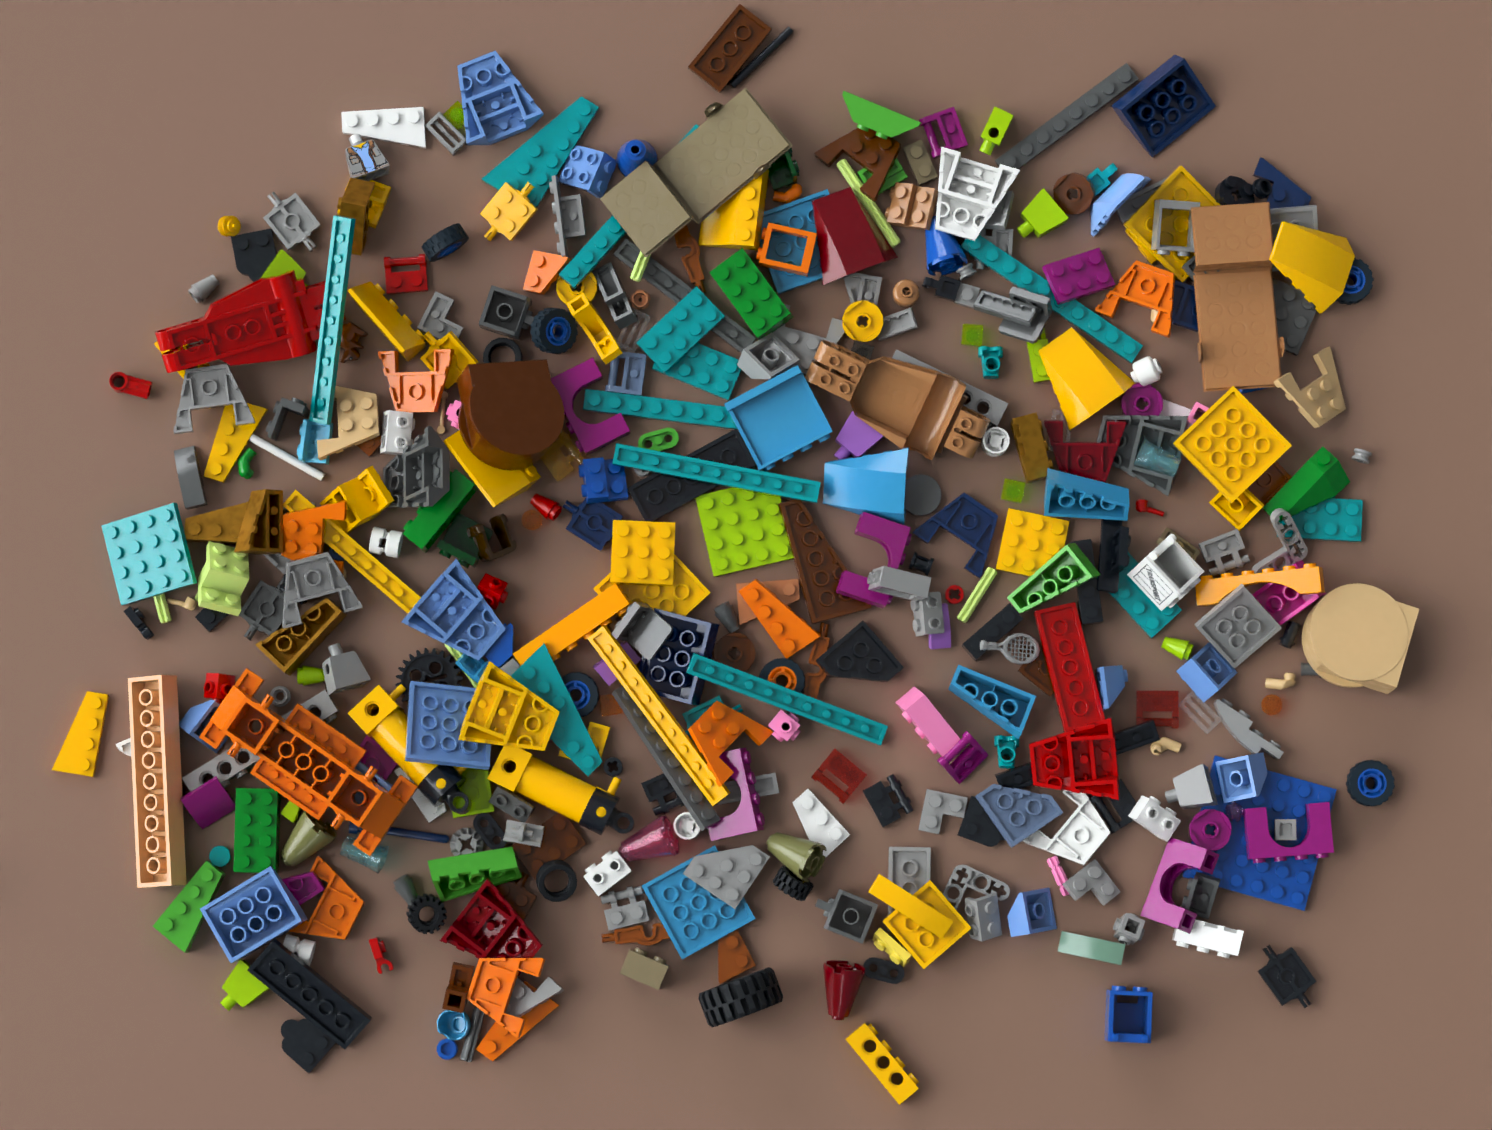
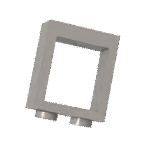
M1155 200L1151 250H1157V254L1170 255V251L1178 252L1177 256H1190V253H1194L1191 207H1200V202ZM1162 209L1189 211L1187 247L1160 245Z
M887 566L873 569L867 579V584H869L868 590L915 602L928 597L931 577Z

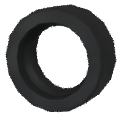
M508 338L492 340L483 352V362L492 363V352L497 347L507 346L513 350L515 361H523L520 347Z
M551 860L539 868L536 874V884L545 899L552 902H561L567 900L575 892L577 877L568 863L562 860ZM556 869L565 871L569 878L567 886L559 892L549 891L544 884L546 875Z

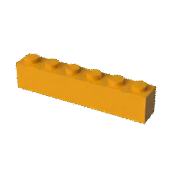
M615 583L514 652L513 655L521 666L545 643L553 662L561 658V652L564 650L569 652L577 647V641L582 638L587 640L588 637L595 633L593 630L599 626H608L612 623V617L617 614L619 617L624 615L628 606L632 603L619 584Z

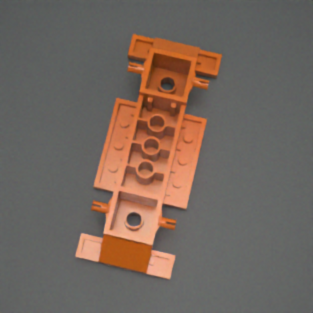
M246 668L215 711L199 738L213 748L218 749L225 737L228 736L233 742V745L227 752L231 757L235 758L240 748L247 749L254 755L259 756L260 759L250 772L252 775L318 821L327 809L331 807L337 816L330 826L338 830L344 820L351 821L356 826L363 828L353 845L367 855L372 856L418 786L403 775H400L390 791L384 789L372 780L377 771H379L371 765L365 775L356 769L367 750L298 703L286 720L273 712L268 707L275 699L267 693L262 703L253 698L264 682V679ZM256 720L261 723V729L258 732H254L252 729V724ZM357 792H362L364 795V801L360 804L354 799Z

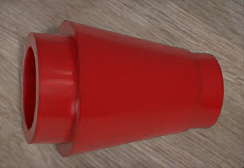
M538 493L530 501V504L547 520H556L562 511V507L559 506L558 502Z

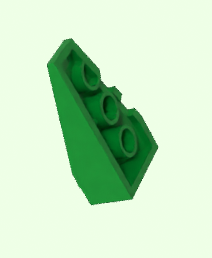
M1322 447L1263 507V510L1271 516L1275 509L1283 508L1292 517L1299 514L1300 511L1336 497L1350 483V480L1339 460L1326 448ZM1282 515L1279 516V518H1280L1279 522L1283 521V519H1282L1283 516H1282Z

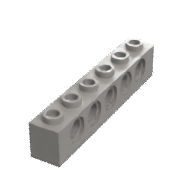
M897 349L892 359L944 373ZM963 382L966 385L963 394L967 395L970 399V402L964 406L978 412L977 406L979 404L987 405L989 411L982 415L990 419L989 429L997 427L1009 403Z

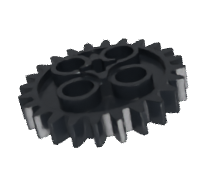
M425 648L424 654L416 650V657L409 654L411 661L403 660V663L406 665L405 668L398 667L403 673L402 675H396V678L400 679L401 682L395 684L397 687L402 684L406 688V691L401 694L405 695L401 700L404 703L409 700V684L412 681L411 673L415 670H419L422 674L421 679L417 682H426L427 677L435 679L443 674H447L446 678L432 683L440 684L441 682H446L448 685L462 686L458 684V681L464 678L457 676L462 670L454 668L456 661L450 663L451 655L444 658L445 651L442 650L438 655L436 648H433L432 653H429V650ZM433 663L441 665V670L437 674H432L430 671Z

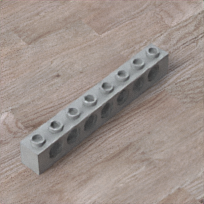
M323 690L301 704L310 712L314 708H319L321 710L319 718L326 721V723L337 719L336 714L340 713L332 697L328 696L327 690ZM293 710L281 717L286 720ZM240 748L235 758L227 754L228 749L182 779L190 792L204 784V777L207 774H212L213 777L217 776L225 788L231 784L230 780L234 777L239 779L248 774L247 769L255 766L260 757L247 749ZM243 752H247L250 759L247 763L243 764L240 761V755ZM225 763H230L232 770L229 774L225 775L222 772V766Z

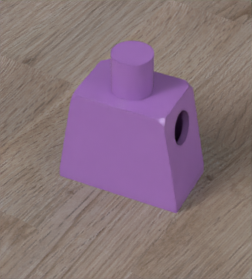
M852 411L835 439V442L841 447L834 456L838 460L846 459L850 454L854 458L862 457L883 439V435L855 416Z

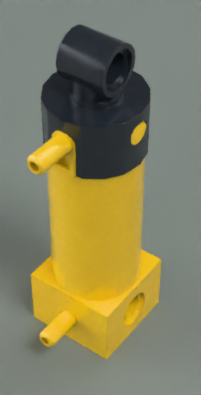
M402 684L390 694L380 685L376 686L348 712L361 729L373 738L418 786L421 793L434 807L446 801L450 809L457 814L462 815L470 811L472 806L471 799L459 789L466 780L462 773L467 768L405 761L407 715L395 701L406 691ZM379 708V713L373 716L374 711ZM464 798L465 805L457 809L455 807L456 800Z
M503 746L487 778L498 785L519 793L578 822L579 825L600 835L603 834L608 826L614 828L619 833L625 834L632 831L635 825L634 819L630 814L616 808L620 797L614 794L621 782V779L617 777L613 778L606 791L536 758L533 754L525 751V748ZM515 762V771L508 773L506 770L507 764ZM622 817H627L630 821L626 829H621L618 826V820Z

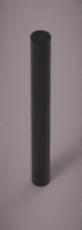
M788 26L729 82L730 85L735 89L794 33L793 30Z

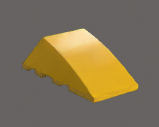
M1284 221L1281 222L1269 260L1285 277H1289L1292 280V285L1296 289H1300L1305 294L1304 298L1316 306L1315 309L1318 313H1323L1343 294L1355 255L1345 237Z
M1072 327L1038 351L1046 373L1050 377L1053 385L1052 388L1057 395L1069 430L1095 414L1135 384L1132 379Z
M489 661L464 717L458 740L545 751L560 711Z

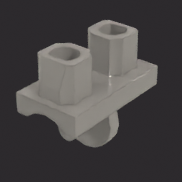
M507 820L503 841L541 847L545 827Z

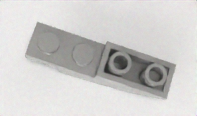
M1223 698L1221 701L1219 699L1215 700L1213 704L1219 718L1237 742L1252 754L1258 753L1261 749L1274 759H1280L1284 752L1280 750L1281 746L1273 740H1270V742L1262 738L1263 734L1254 728L1252 731L1249 730L1253 723L1249 720L1250 715L1242 710L1237 712L1232 708L1233 704Z

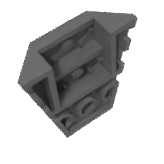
M1103 415L1097 442H1107V421H1126L1112 466L1120 468L1127 472L1128 475L1138 478L1148 486L1156 488L1169 496L1178 475L1183 455L1173 443L1188 429V416Z
M427 426L424 429L425 433L418 435L414 439L415 443L411 446L407 445L403 449L402 455H396L383 468V483L394 499L387 508L432 507L450 490L449 449L432 426Z

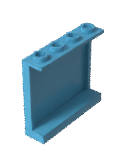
M799 365L724 404L749 449L758 470L763 468L765 472L776 466L774 462L780 459L783 462L794 457L793 452L799 449L801 452H804L813 447L811 445L812 442L819 440L821 443L830 438L829 433L833 432Z

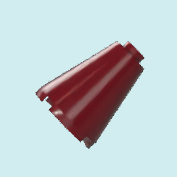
M829 960L827 963L824 962L823 965L828 1014L834 1020H844V1017H848L865 974V967L858 963H854V966L849 965L848 961Z

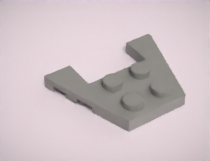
M784 304L790 310V305ZM835 318L831 320L826 338L785 327V324L773 332L800 359L799 363L787 370L799 365L803 375H806L812 360H815L814 356L821 340L837 344L845 333L842 320Z
M228 364L185 370L181 399L173 430L174 434L194 432L192 410L233 405L236 426L255 424V419Z
M328 552L286 563L283 629L302 624L297 602L327 594L339 593L344 613L363 608Z
M517 976L506 1013L521 1017L537 1005L545 1003L554 995L562 993L564 989L548 976L539 988L533 992Z

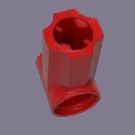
M115 372L109 378L110 386L115 392L148 400L152 387L151 381L125 375L122 372ZM117 378L125 379L122 387L114 385Z

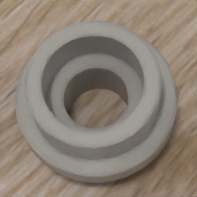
M284 686L274 687L270 692V695L275 698L272 702L275 706L283 707L291 699L290 691ZM278 693L284 694L283 700L277 699Z

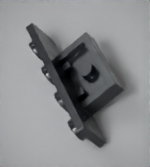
M1101 520L1098 572L1101 575L1097 579V590L1117 593L1119 573L1129 564L1128 547L1131 543V536L1129 535V527L1122 526L1123 520Z

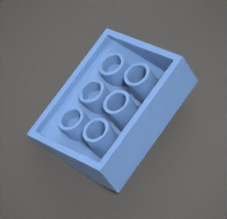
M272 866L200 908L230 963L240 961L270 943L274 938L280 937L308 920L298 901Z

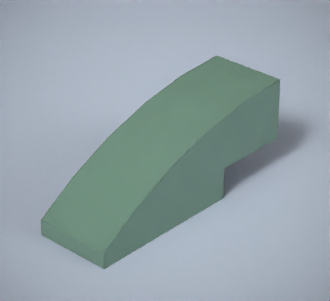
M1061 931L1057 952L1121 965L1125 944Z

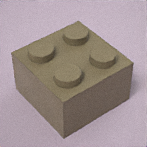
M637 947L634 951L629 950L620 974L659 990L669 969V965H666L667 960L658 956L652 959L646 956L648 952Z

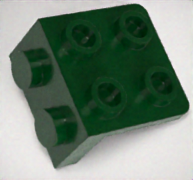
M792 148L770 164L768 177L774 191L797 183V176H800L796 160L792 161L791 159L793 157Z
M460 513L457 514L443 540L440 539L436 546L440 550L439 554L448 559L453 556L458 559L460 565L467 569L469 566L475 568L480 560L477 552L479 550L473 539L468 537L466 531L467 528L479 523ZM483 526L489 542L493 531Z

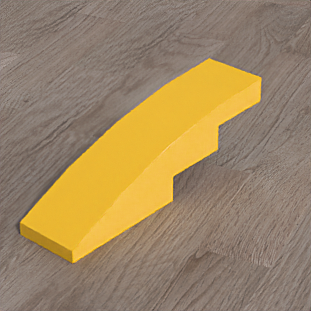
M880 874L868 891L941 939H943L953 923L951 919Z

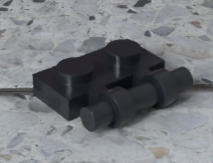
M664 773L641 783L649 802L658 800L660 804L652 808L655 816L661 813H669L670 809L679 805L681 807L684 806V803ZM675 792L677 797L665 802L664 796Z
M894 774L887 777L890 783L888 787L885 788L882 782L879 781L863 790L882 828L901 818L897 811L898 809L903 807L906 814L914 811L910 804V798L906 797L901 788L903 785L900 780L897 781ZM894 791L899 802L893 804L888 793Z

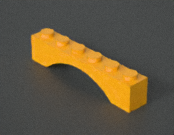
M1316 563L1304 564V568L1296 569L1295 566H1284L1283 571H1275V568L1262 569V573L1254 574V570L1242 571V575L1234 576L1233 573L1221 574V578L1214 579L1213 575L1200 576L1201 581L1195 586L1197 606L1217 605L1241 583L1245 587L1259 583H1277L1290 587L1303 595L1325 593L1323 569L1319 566L1316 567Z

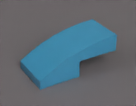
M464 653L455 662L461 670L477 683L489 661L484 662L482 659L478 661Z

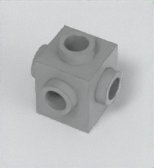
M1125 913L1120 919H1116L1113 925V930H1115L1113 937L1117 938L1122 944L1133 945L1138 940L1140 941L1144 935L1145 929H1143L1145 920L1140 919L1135 914Z

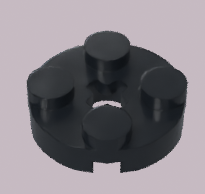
M1236 176L1227 177L1215 189L1216 202L1219 201L1220 205L1255 202L1252 184ZM1232 194H1235L1238 200L1235 201L1234 196H1232Z

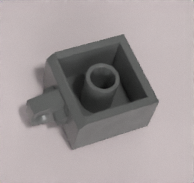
M491 285L479 321L480 328L520 340L523 329L527 330L528 326L532 327L531 323L534 320V317H532L533 312L530 311L532 299Z
M839 889L835 899L830 898L828 902L817 899L815 907L825 910L823 916H826L827 920L823 928L863 944L878 904Z

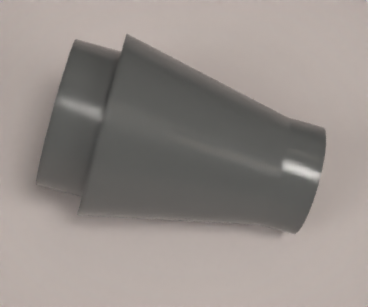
M729 601L714 608L716 612L714 615L729 633L740 628L733 605H730Z
M405 874L393 881L394 889L407 904L411 905V900L417 899V892L412 877L409 878L408 874Z

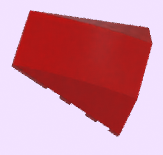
M1111 717L1029 744L1034 786L1057 790L1063 789L1075 793L1092 794V796H1104L1119 800L1117 751Z

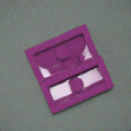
M217 776L181 797L182 803L202 830L235 810V801L229 792L225 790Z

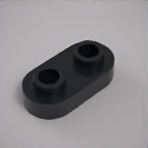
M488 813L478 814L474 818L473 826L487 846L492 850L504 848L507 844L506 841H503L505 833L498 823ZM484 819L488 821V826L485 828L480 824ZM495 836H499L501 838V842L499 844H495L493 842V838Z
M875 957L867 959L863 965L866 976L891 984L901 982L905 975L904 969L900 964L897 965L894 962ZM876 964L878 967L877 971L871 972L869 969L870 965ZM892 969H896L898 971V975L896 977L890 976V971Z

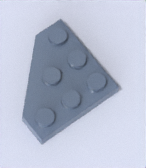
M992 784L975 796L1011 848L1063 813L1051 795L1003 787L997 784Z

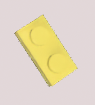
M879 928L874 933L872 939L874 945L879 950H884L889 954L890 959L895 964H900L904 968L909 962L911 954L883 929Z

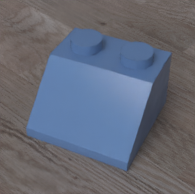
M1210 642L1176 671L1203 702L1213 696L1238 673Z

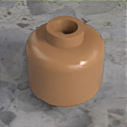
M904 279L899 281L893 288L892 296L894 302L903 308L912 307L919 299V287L912 280Z

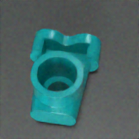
M978 347V357L981 358L983 378L998 379L1000 358H1003V347Z
M994 736V746L997 747L999 768L1013 769L1016 748L1019 747V739L1014 736ZM1009 756L1010 760H1004L1002 757Z

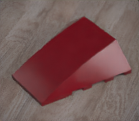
M851 187L812 201L815 229H817L818 237L817 245L820 253V268L822 269L823 277L822 285L898 258Z
M489 878L486 879L440 939L441 942L446 944L448 942L463 952L467 951L476 955L475 957L478 959L533 958L543 945Z

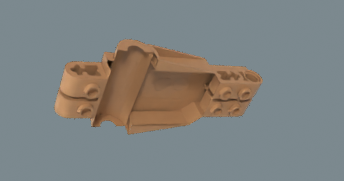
M821 340L814 356L815 360H812L805 375L807 381L850 401L855 416L901 449L909 447V450L917 451L930 460L933 459L935 452L941 453L944 447L967 458L974 457L981 443L979 438H983L990 424V419L964 406L968 396L963 394L966 389V385L963 382L939 371L885 356L869 360L834 342Z

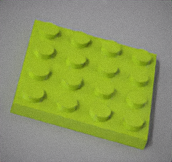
M732 487L702 494L695 498L714 577L793 559L778 505L782 503L780 496Z

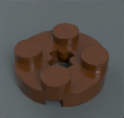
M1076 172L1059 178L1053 188V200L1066 214H1080L1086 211L1092 205L1095 196V190L1091 181L1086 176ZM1076 189L1078 191V198L1073 197L1071 199L1069 197L1071 194L1069 190Z
M728 633L716 643L714 659L717 662L745 672L754 663L755 648L751 640L741 633ZM733 648H737V652H741V655L737 656L736 660H733L732 656L728 655L729 651L731 652Z

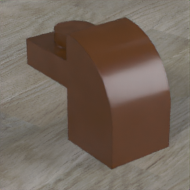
M457 962L453 963L442 1009L459 1013L464 1012L468 1001L466 997L475 966Z

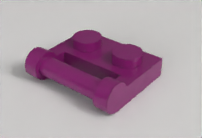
M954 107L919 119L920 125L924 127L930 143L933 159L941 157V148L931 125L934 121H937L945 148L956 151L968 146Z
M967 731L962 735L963 738L944 757L941 756L937 760L958 784L988 756L986 751ZM968 744H970L951 764H949Z

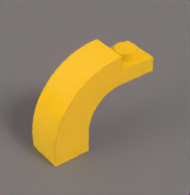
M581 293L566 304L605 364H608L623 353L612 332L584 293Z

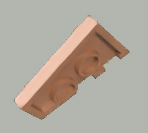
M798 579L761 582L786 605L800 600ZM749 583L736 584L739 626L757 618L738 592Z

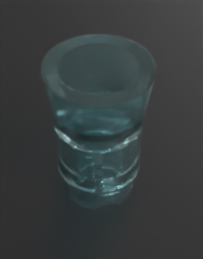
M1144 439L1134 465L1164 475L1167 473L1169 476L1174 477L1181 458Z
M347 836L342 844L340 855L379 873L387 858L389 846L379 844L372 856H369L353 845L357 838Z

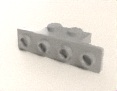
M554 175L552 176V182H549L550 193L554 194L555 202H552V211L557 216V222H554L556 235L559 234L560 242H557V251L562 257H569L567 239L587 236L582 195L561 197L559 178Z

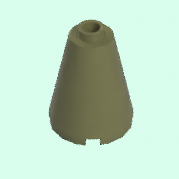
M304 811L281 851V860L289 867L291 865L296 867L334 841L337 836L335 829L330 826L328 821L326 823L321 819L318 821Z
M779 832L771 834L767 840L768 851L801 881L809 882L808 878L810 876L815 877L822 868L825 861V856L823 855V850L826 851L825 845Z

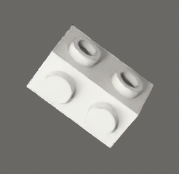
M393 410L383 412L380 453L402 455L403 449L407 445L411 446L413 444V439H411V432L415 428L413 413Z
M1141 796L1128 817L1158 838L1168 842L1181 820L1175 817L1177 813L1168 807L1164 809L1159 806L1161 802L1153 796L1149 798Z
M610 850L601 857L603 861L596 866L593 863L584 870L587 874L583 877L598 896H601L632 872L618 851L613 853Z

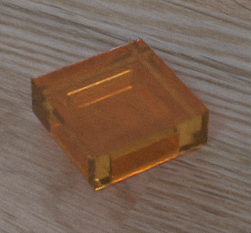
M612 694L599 695L601 716L622 714V709Z

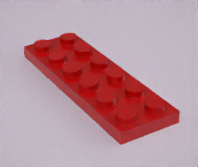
M1071 602L1034 611L1064 732L1104 720L1105 716L1076 603Z

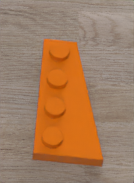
M758 579L753 580L738 591L786 659L821 636L819 632L811 628L804 619L796 615L788 605L780 601Z

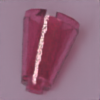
M664 815L658 817L622 841L621 847H619L621 857L623 859L626 858L627 861H637L679 854L678 838L674 839L673 832L675 830L668 817Z

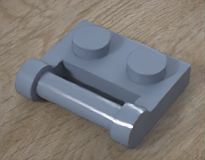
M623 352L610 363L608 385H605V391L642 396L647 355ZM619 359H625L622 387L616 386Z

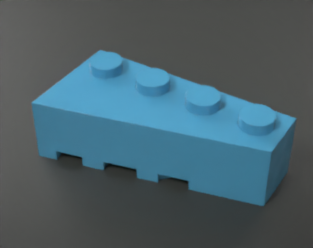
M1047 468L1044 516L1128 520V488Z
M961 665L957 666L948 688L949 691L1017 739H1019L1036 698L1035 695Z

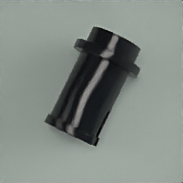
M1288 621L1283 636L1279 638V644L1289 649L1295 646L1294 640L1301 625Z

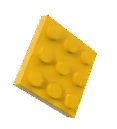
M1008 508L995 570L1028 577L1032 576L1065 546L1070 521Z
M613 520L610 583L673 586L675 523Z
M931 880L916 891L913 896L953 921L943 939L897 910H894L882 921L923 969L971 929L969 924Z

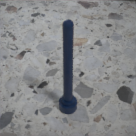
M350 821L349 833H361L363 828L356 826ZM391 827L386 834L440 843L449 842V836L396 827Z

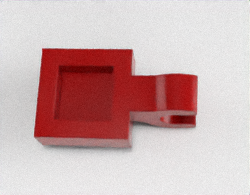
M379 937L370 939L369 943L377 963L378 973H383V964H387L390 971L393 970V963L385 959L384 953L387 950L384 941H380Z

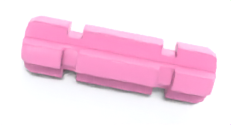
M1058 857L1048 858L1047 863L1052 868L1051 872L1057 885H1060L1061 894L1063 896L1069 895L1062 885L1068 879L1062 866L1059 865Z

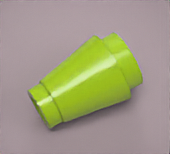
M1165 637L1161 648L1181 660H1189L1194 647L1193 644H1190V641Z
M303 665L297 668V684L306 686L325 681L322 668Z

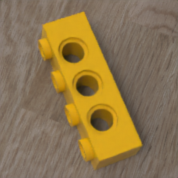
M863 1023L845 1039L900 1105L919 1089L916 1086L919 1081L912 1073L906 1074L902 1069L905 1067V1064L898 1056L896 1058L892 1057L889 1053L892 1049L885 1040L882 1042L876 1037L878 1032L870 1023L867 1026ZM867 1040L875 1041L876 1048L874 1051L868 1052L864 1049V1043ZM882 1056L889 1058V1065L886 1068H880L877 1064L878 1059ZM894 1073L902 1074L903 1081L900 1084L896 1085L891 1082V1076Z

